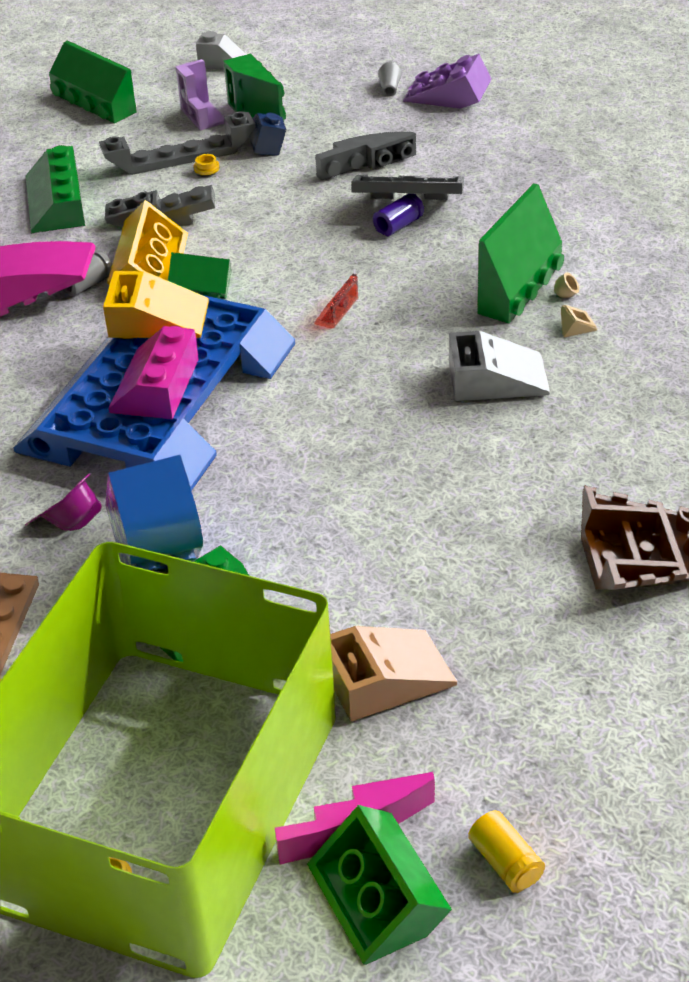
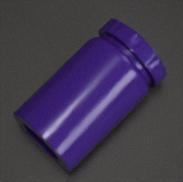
M407 193L377 211L373 215V224L376 231L389 237L424 215L423 202L416 194Z

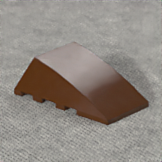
M584 485L582 491L581 542L595 589L617 590L689 582V508L680 506L678 511L665 509L662 502L650 499L647 504L628 500L627 494L613 492L612 497L596 493L595 487Z

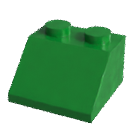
M171 252L168 281L200 295L218 299L227 298L232 272L230 259Z

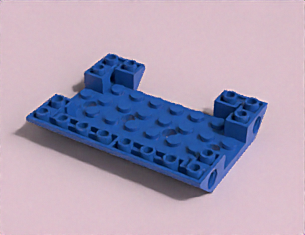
M205 296L209 299L202 336L201 338H196L199 360L173 419L109 413V406L136 350L149 338L122 339L107 337L13 447L14 452L71 467L84 451L124 461L126 468L181 454L190 487L193 490L217 456V453L189 424L191 419L240 353L243 373L271 379L295 346V338L265 308Z

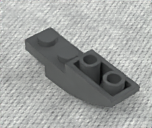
M384 132L334 142L333 149L315 155L316 176L322 181L364 166L374 170L415 156L416 133Z
M212 185L198 186L190 191L180 194L172 193L160 199L157 190L151 192L144 191L133 197L115 199L106 204L104 219L107 224L123 227L125 220L146 200L178 226L193 224V214L215 208V192Z

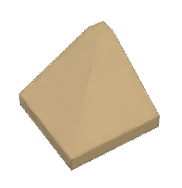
M562 305L561 324L564 337L597 331V326L586 311Z

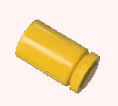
M494 810L482 815L471 826L468 833L469 840L513 893L523 891L541 878L545 870V863L536 855L500 811Z

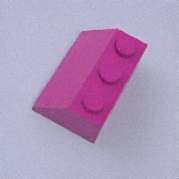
M163 326L136 350L109 406V413L173 419L199 360L195 329Z

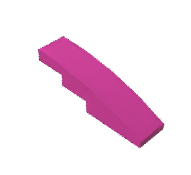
M433 772L352 786V800L314 806L315 821L275 827L279 864L313 857L357 805L390 812L398 824L435 802V777Z

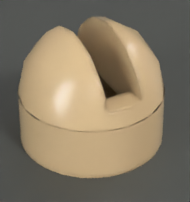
M566 272L555 281L554 292L561 298H570L579 292V284L572 274Z

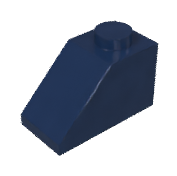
M257 113L252 118L256 128L249 136L254 153L277 156L280 154L287 130L283 118L275 113Z

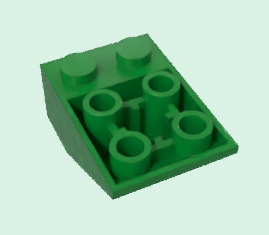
M251 53L223 60L227 102L235 112H249L252 118L257 113H275L282 117L283 121L286 119V111L282 102V97L285 95L284 87Z

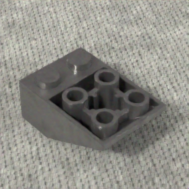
M482 331L449 333V368L455 401L550 395L541 353Z

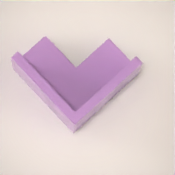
M201 59L175 66L182 112L200 131L224 124V116L209 102L205 62Z

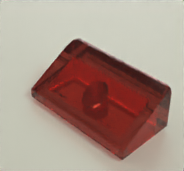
M352 274L326 305L314 324L331 329L335 328L358 299L357 274Z

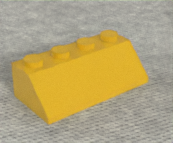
M145 200L124 222L107 284L110 285L114 271H145L168 281L171 252L184 254L188 232Z

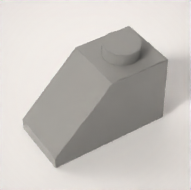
M214 31L202 33L196 42L197 60L202 59L205 62L206 69L224 70L223 60L246 55L225 34H217Z

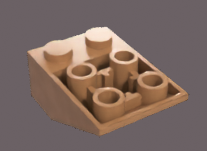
M353 626L330 634L334 691L351 722L457 686V680L426 630Z

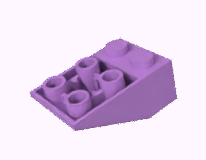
M480 54L471 57L470 55H465L453 64L444 63L432 72L423 71L415 77L413 84L408 88L403 102L462 109L480 102L492 78Z

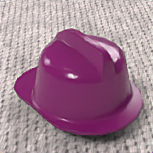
M90 474L83 478L61 501L25 525L41 516L65 531L79 530L86 526L102 509L101 502L85 481Z

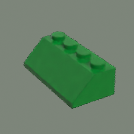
M68 40L63 42L49 72L52 94L114 124L137 113L130 68Z
M58 145L52 149H47L25 175L31 234L85 226L73 146Z

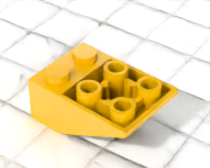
M114 271L103 305L108 338H151L163 326L195 329L196 338H201L209 299L145 271Z

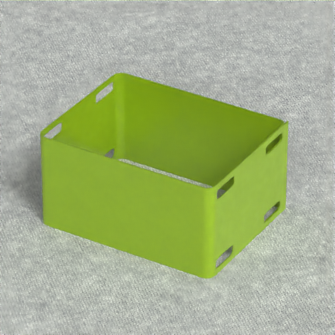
M104 542L97 545L0 681V900L18 905L28 911V914H24L0 906V914L187 977L201 978L208 975L213 970L276 842L275 827L284 826L336 720L329 608L326 597L320 593L116 542ZM119 553L163 563L168 566L169 574H162L124 564L120 561ZM264 590H272L313 601L316 603V612L267 600L264 597ZM136 641L181 653L183 662L142 652L137 649ZM126 656H138L279 695L194 855L189 862L182 866L172 867L24 821L19 817L120 659ZM273 679L284 680L286 683L282 689L274 686ZM109 857L163 873L168 876L169 884L116 868L111 865ZM130 944L180 959L185 962L186 969L138 954L131 950Z

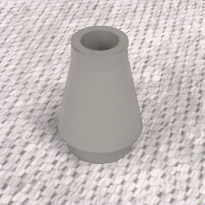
M386 62L378 70L382 93L385 96L397 93V87L402 76L401 69L394 62Z

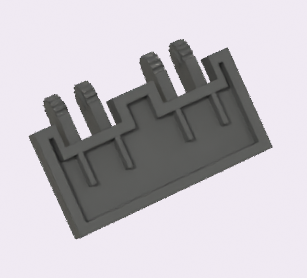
M356 175L351 181V193H370L371 199H394L395 193L424 194L426 200H448L449 194H462L464 189V176L441 178L399 175L398 177Z

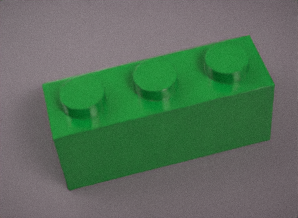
M357 805L307 863L364 965L428 937L452 910L390 812Z

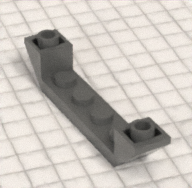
M235 112L232 115L224 116L226 135H213L202 140H188L177 145H163L160 148L148 151L138 150L133 154H130V148L125 137H109L104 141H99V146L105 159L133 175L195 162L196 157L202 154H212L215 157L235 154L256 126L249 112Z

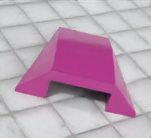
M50 241L0 246V317L8 314V307L23 302L26 306L35 302L38 294L46 291L48 295H51L83 281L96 248L94 243Z

